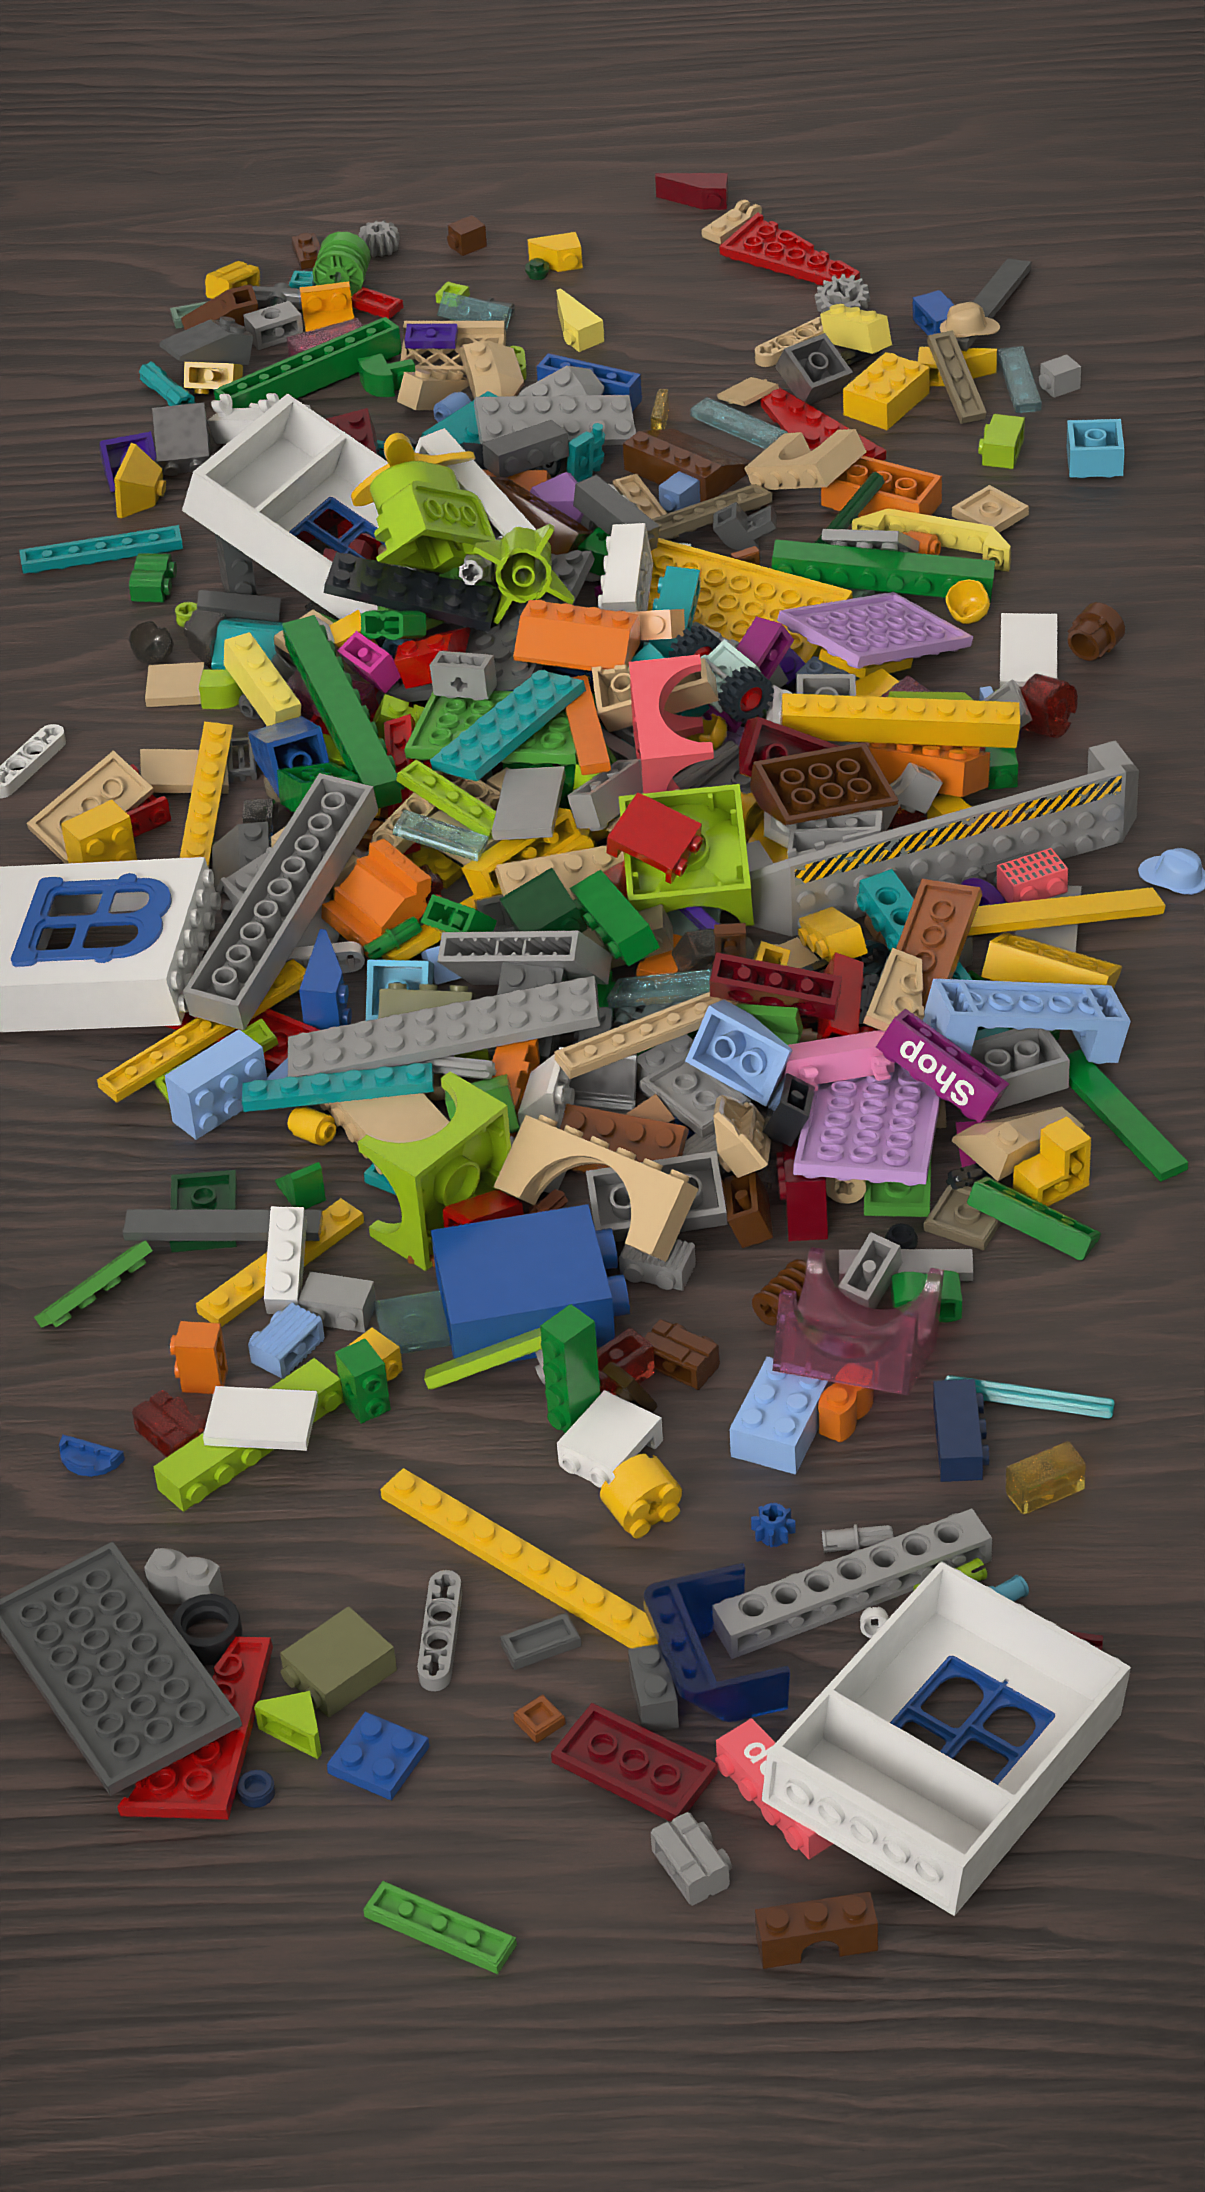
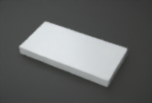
M1001 613L1000 688L1013 679L1020 689L1057 690V614Z

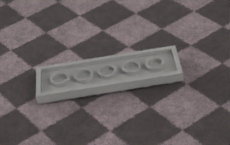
M629 395L475 397L474 400L480 444L548 420H553L568 432V442L586 431L590 433L595 423L603 425V432L605 433V443L603 445H623V442L636 434Z

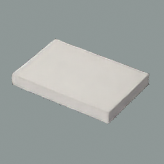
M215 1386L203 1434L204 1445L307 1451L318 1403L317 1391Z

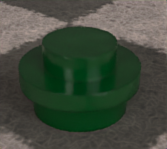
M534 258L525 265V272L532 280L546 278L550 270L549 263L541 258Z

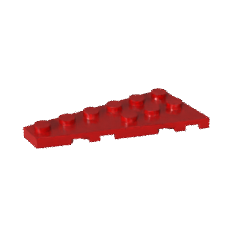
M782 388L773 390L770 394L761 398V407L773 422L779 424L782 434L802 432L810 451L821 445L837 430L849 429ZM858 434L866 450L863 456L882 461L886 460L885 449Z

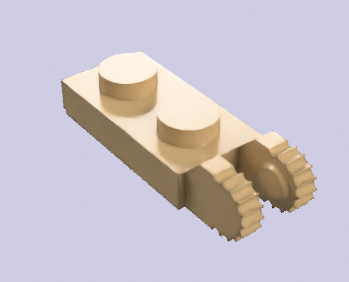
M743 199L736 204L734 209H731L703 228L702 237L721 245L757 212L761 214L762 207L757 204L750 206V202Z

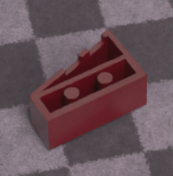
M796 1139L791 1147L782 1143V1152H776L779 1196L780 1200L786 1201L788 1241L828 1240L826 1177L811 1179L803 1175H793L794 1159L799 1139Z

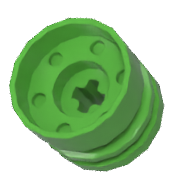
M335 232L328 235L322 242L313 268L315 284L324 285L349 281L351 296L359 291L363 285L371 260L370 249L366 242L358 235L350 232Z

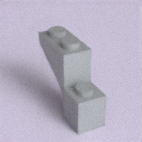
M909 762L901 776L890 784L899 800L898 805L867 811L883 810L886 831L899 806L911 813H915L917 810L926 814L943 783L934 772Z

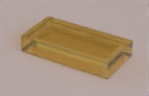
M659 389L651 415V430L665 429L669 414L668 389Z

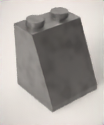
M204 403L152 408L157 464L162 468L163 475L174 476L178 473L193 472L211 457L209 428Z

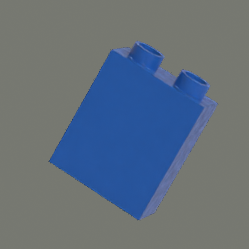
M589 1204L431 1230L436 1278L453 1359L540 1328V1325L570 1304L595 1321L597 1347L616 1344L614 1317L630 1314L628 1291L623 1274L610 1277L606 1275L605 1269L618 1267L614 1235L611 1228L595 1230ZM533 1352L508 1362L537 1358V1356Z

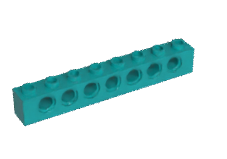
M893 869L860 880L859 894H857L856 900L860 910L865 911L870 917L875 931L880 932L885 938L887 947L891 952L892 948L896 949L914 898ZM958 961L952 979L972 980ZM978 1027L974 1041L1009 1031V1029L1005 1027H995L993 1029Z

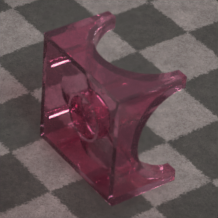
M812 1247L808 1254L806 1275L799 1304L797 1305L796 1291L783 1289L779 1294L772 1371L908 1395L936 1347L944 1270L930 1268L923 1290L907 1304L893 1309H872L853 1302L841 1293L828 1273L825 1262V1249Z

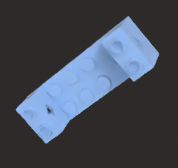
M933 979L923 1018L926 1024L969 1055L978 1027L988 1029L1005 1027L1017 1030L1033 1028L1047 1031L1055 1029L1072 1030L1087 1061L1096 1064L1118 1063L1131 1022L1111 985Z

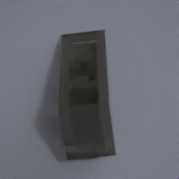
M714 929L685 932L672 950L671 954L682 978L711 974L715 960ZM746 937V957L753 959L756 949L751 939Z

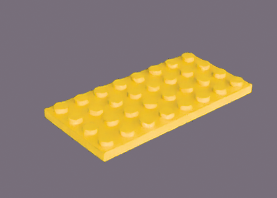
M658 538L657 548L651 551L653 570L647 611H653L654 599H659L660 597L658 582L660 577L665 576L667 566L700 570L701 589L693 623L702 624L721 633L722 637L728 640L733 639L739 643L756 616L780 623L777 621L780 610L853 599L851 590ZM783 625L794 639L790 648L805 663L813 656L818 657L823 647L809 643L806 637L790 632L787 626Z

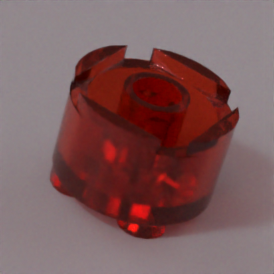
M1034 674L1023 687L1019 686L1032 717V720L1021 729L1047 737L1059 738L1067 732L1072 722H1068L1070 714H1075L1077 710V690L1074 685H1070L1069 682L1043 674Z

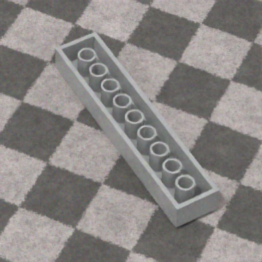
M322 773L318 774L185 986L183 995L189 1015L245 1030L378 813L373 786Z

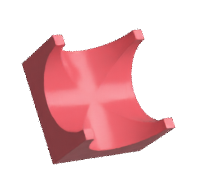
M700 654L629 662L633 735L636 758L641 759L643 794L678 789L679 787L672 778L676 773L694 763L714 759L712 742H696L685 739L691 735L704 733L702 717L679 716L664 710L666 701L674 687L686 676L701 671Z

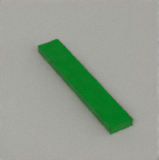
M1080 1049L1067 1054V1057L1070 1059L1069 1086L1160 1182L1188 1170V1161L1093 1062L1087 1061Z

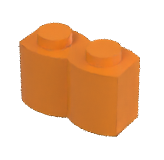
M851 1361L838 1371L835 1384L825 1389L818 1401L820 1435L841 1443L853 1434L857 1426V1420L865 1416L873 1405V1369Z

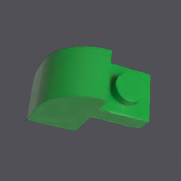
M383 354L358 358L359 377L364 390L378 397L395 396L394 390L400 389L404 372H415V364L412 359L387 364Z

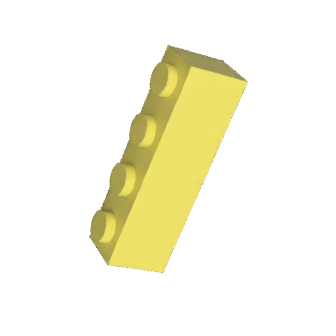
M248 632L224 640V666L266 726L300 717V701L252 634Z

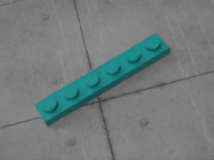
M179 525L20 549L19 552L22 571L25 574L39 573L44 570L57 568L65 569L70 566L83 564L91 565L108 560L117 561L122 558L137 556L139 553H168L183 549Z
M413 1063L405 1066H383L377 1069L349 1070L339 1073H319L311 1076H289L283 1079L245 1082L242 1087L243 1111L249 1112L434 1092L432 1063Z

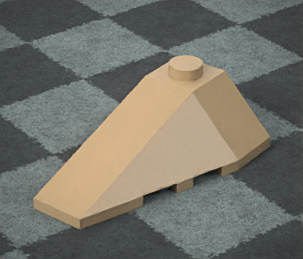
M1057 1107L977 1123L953 1136L952 1142L995 1180L1000 1181L1014 1172V1166L1040 1153L1041 1129L1048 1124L1067 1116L1082 1130H1084L1085 1126L1063 1107Z

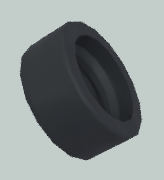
M202 1594L189 1598L178 1607L173 1615V1625L202 1664L218 1662L234 1638L242 1637V1624L236 1605L228 1598L217 1594ZM204 1619H219L228 1624L225 1631L209 1639H197L186 1633L189 1627Z

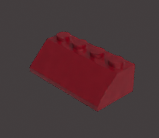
M761 717L747 719L739 745V772L741 775L751 778L753 762L839 746Z

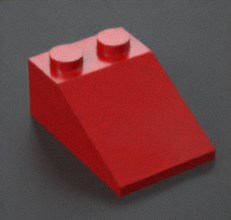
M463 627L432 634L398 645L394 662L405 688L408 689L432 683L430 664L439 651L465 653L471 632L470 628Z

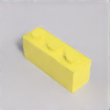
M844 304L832 305L829 307L830 310L820 314L823 331L833 345L871 354L892 345L886 315L877 314L876 311L860 310L859 307H846Z

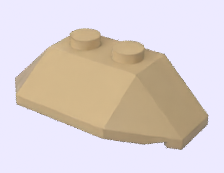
M491 341L463 344L459 348L460 357L474 399L487 391L499 397L518 395L524 386V379L514 348Z
M720 1095L716 1098L713 1115L719 1163L728 1173L732 1171L737 1178L764 1168L768 1165L771 1139L762 1133L765 1122L764 1117L754 1104L749 1102L743 1104L738 1099Z

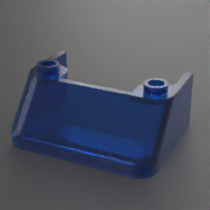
M744 1563L656 1582L649 1585L644 1592V1610L679 1695L725 1722H736L788 1709L790 1669L788 1665L717 1682L700 1642L701 1639L708 1637L714 1629L712 1605L720 1603L724 1599L744 1594L746 1569Z

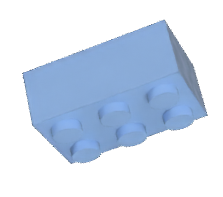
M238 1029L166 1074L165 1081L172 1122L197 1140L243 1110V1083L254 1080H267L263 1047Z
M766 1357L729 1429L731 1457L796 1475L819 1429L818 1401L824 1390L832 1385V1374Z

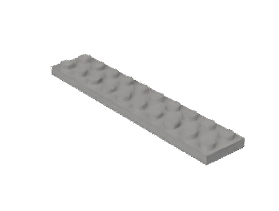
M595 976L577 978L570 981L546 984L540 987L516 990L510 993L486 996L480 999L456 1002L450 1005L426 1008L419 1011L288 1036V1077L311 1076L319 1073H339L349 1070L377 1069L383 1066L396 1067L599 1027L600 1016Z

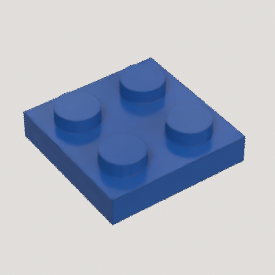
M364 1712L327 1763L328 1774L392 1801L429 1749V1738Z

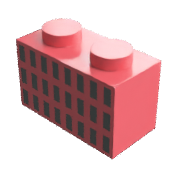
M1049 848L997 865V890L1008 903L1054 897L1068 891V868L1053 849Z

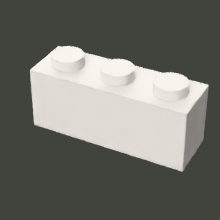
M271 1206L264 1290L267 1314L283 1311L292 1302L296 1306L299 1305L298 1299L302 1292L307 1227L304 1207Z

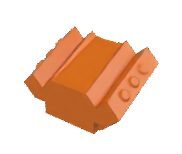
M385 839L372 842L369 845V855L357 859V864L340 886L334 888V900L322 904L321 918L348 941L359 943L363 947V945H367L383 935L387 928L391 930L413 916L419 920L428 905L426 897L431 892L432 878Z

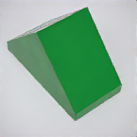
M319 1162L275 1180L276 1185L293 1207H304L305 1210L326 1201L322 1168Z

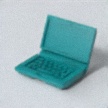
M241 618L221 620L217 628L211 664L212 670H225L226 668L224 666V640L248 632L252 634L271 661L276 654L274 635L283 630V622Z

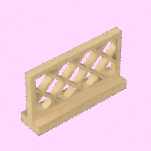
M404 321V338L400 361L416 359L420 363L415 366V370L423 369L432 372V369H439L448 372L449 369H455L466 375L464 366L457 364L462 361L459 348L463 344L491 341L506 346L505 321ZM407 324H457L456 349H405ZM428 350L433 353L427 359L421 356V354ZM451 351H456L458 355L452 359L446 356ZM439 359L445 362L441 366H434L432 364Z

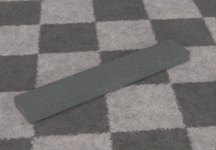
M127 1209L123 1237L124 1241H268L271 1210ZM305 1210L307 1221L306 1241H320L323 1220L322 1210Z

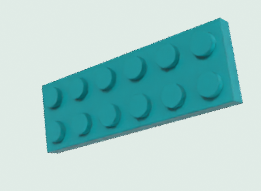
M538 670L430 759L432 770L478 781L586 691L584 680L551 673L546 670Z

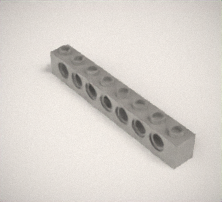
M972 1508L961 1513L952 1514L945 1519L929 1525H922L913 1531L896 1537L887 1538L878 1544L855 1550L851 1554L832 1561L823 1562L819 1566L800 1573L791 1574L771 1584L759 1586L752 1591L733 1598L724 1599L720 1603L712 1605L714 1630L731 1659L914 1591L913 1586L920 1584L941 1561L954 1569L972 1561L976 1557L981 1559L983 1564L992 1561V1537Z

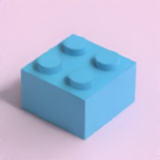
M1121 419L1067 420L1066 448L1069 477L1111 478L1123 476L1124 441Z

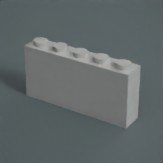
M580 931L442 932L437 962L472 985H499L502 962L564 968L569 981L595 976L597 984H608L612 954Z

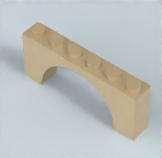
M541 1114L538 1120L525 1115L494 1187L535 1205L548 1184L563 1172L584 1164L610 1166L624 1182L630 1198L631 1222L625 1244L666 1262L699 1190L688 1183L690 1177L673 1169L670 1174H666L661 1171L662 1165L647 1158L644 1159L643 1163L635 1161L636 1154L618 1147L616 1152L608 1149L609 1143L594 1136L591 1137L590 1141L582 1139L584 1133L566 1125L564 1130L556 1128L557 1121Z

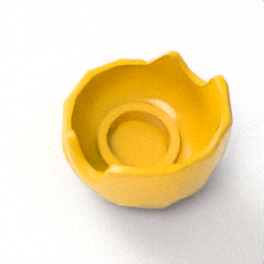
M967 579L957 582L949 589L946 595V604L950 614L957 622L971 624L978 622L987 615L990 599L981 582Z
M712 713V720L708 721L702 718L704 733L691 735L685 739L696 742H712L714 751L722 746L727 737V723L722 717Z

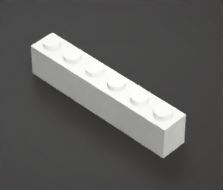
M445 428L420 437L415 449L416 453L424 455L466 452ZM474 460L447 466L454 471L460 489L473 492L481 500L496 540L502 539L506 533L515 527L536 530Z

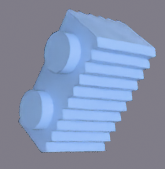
M293 1302L283 1311H277L271 1318L270 1323L261 1332L257 1331L251 1336L248 1343L251 1363L284 1379L286 1375L290 1374V1371L294 1370L295 1366L298 1367L299 1362H302L303 1358H306L312 1350H315L316 1346H319L320 1342H323L325 1337L321 1317L316 1316L314 1313L311 1314L309 1310L306 1311L304 1308H300L299 1305L296 1306Z

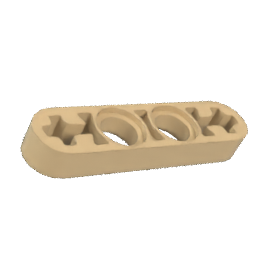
M821 316L758 345L755 348V363L761 367L776 365L784 348L824 334Z

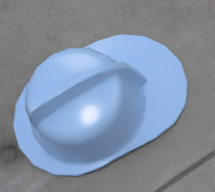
M1175 848L1166 850L1161 856L1146 859L1138 868L1139 876L1144 881L1180 894L1192 895L1200 893L1205 889V870L1202 868L1201 859L1195 852L1189 849Z

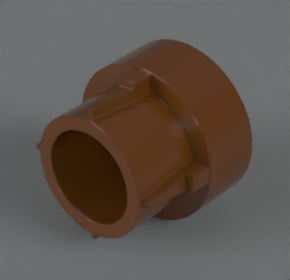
M1094 602L1089 604L1072 622L1073 626L1067 631L1069 633L1067 641L1076 657L1078 656L1087 661L1095 660L1097 657L1101 658L1106 652L1109 653L1125 635V625L1121 616L1112 607L1104 603Z

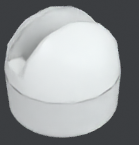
M868 1607L865 1609L860 1618L861 1632L871 1638L889 1619L887 1612L881 1607ZM871 1619H878V1625H871Z

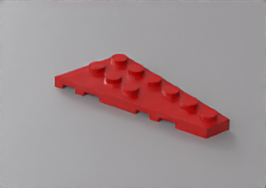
M759 212L719 246L720 255L729 257L732 260H739L752 266L770 269L773 272L787 274L796 279H804L817 285H823L824 280L831 282L832 276L839 279L842 274H845L846 278L855 275V280L860 279V272L841 260L833 261L829 258V253L823 250L820 252L816 251L812 243L789 230H780L776 222L765 221L764 216Z
M235 1637L214 1667L215 1674L212 1679L239 1714L242 1726L136 1782V1787L128 1798L124 1797L117 1806L120 1816L229 1820L256 1715L254 1706L260 1700L273 1650L271 1637Z

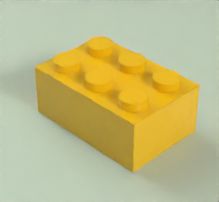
M885 352L843 388V415L888 430L929 394L930 367L917 361L899 357L894 353Z

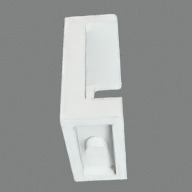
M604 1390L557 1442L559 1465L568 1473L583 1477L599 1488L602 1487L605 1481L610 1484L616 1477L613 1471L621 1463L636 1456L645 1445L656 1449L663 1441L662 1417Z

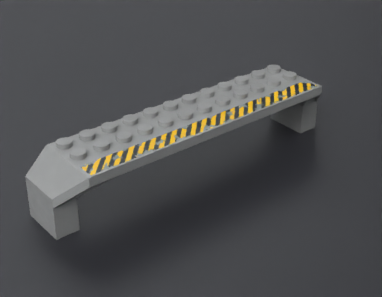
M1115 740L1088 749L1087 775L785 859L777 863L772 862L759 840L747 843L754 925L752 926L793 937L798 935V929L801 928L799 918L829 907H834L851 919L866 916L867 913L860 910L856 900V896L859 894L860 880L893 869L911 896L915 898L921 879L961 884V878L982 871L983 865L1034 849L1040 852L1052 848L1062 860L1124 841L1137 817L1139 770Z

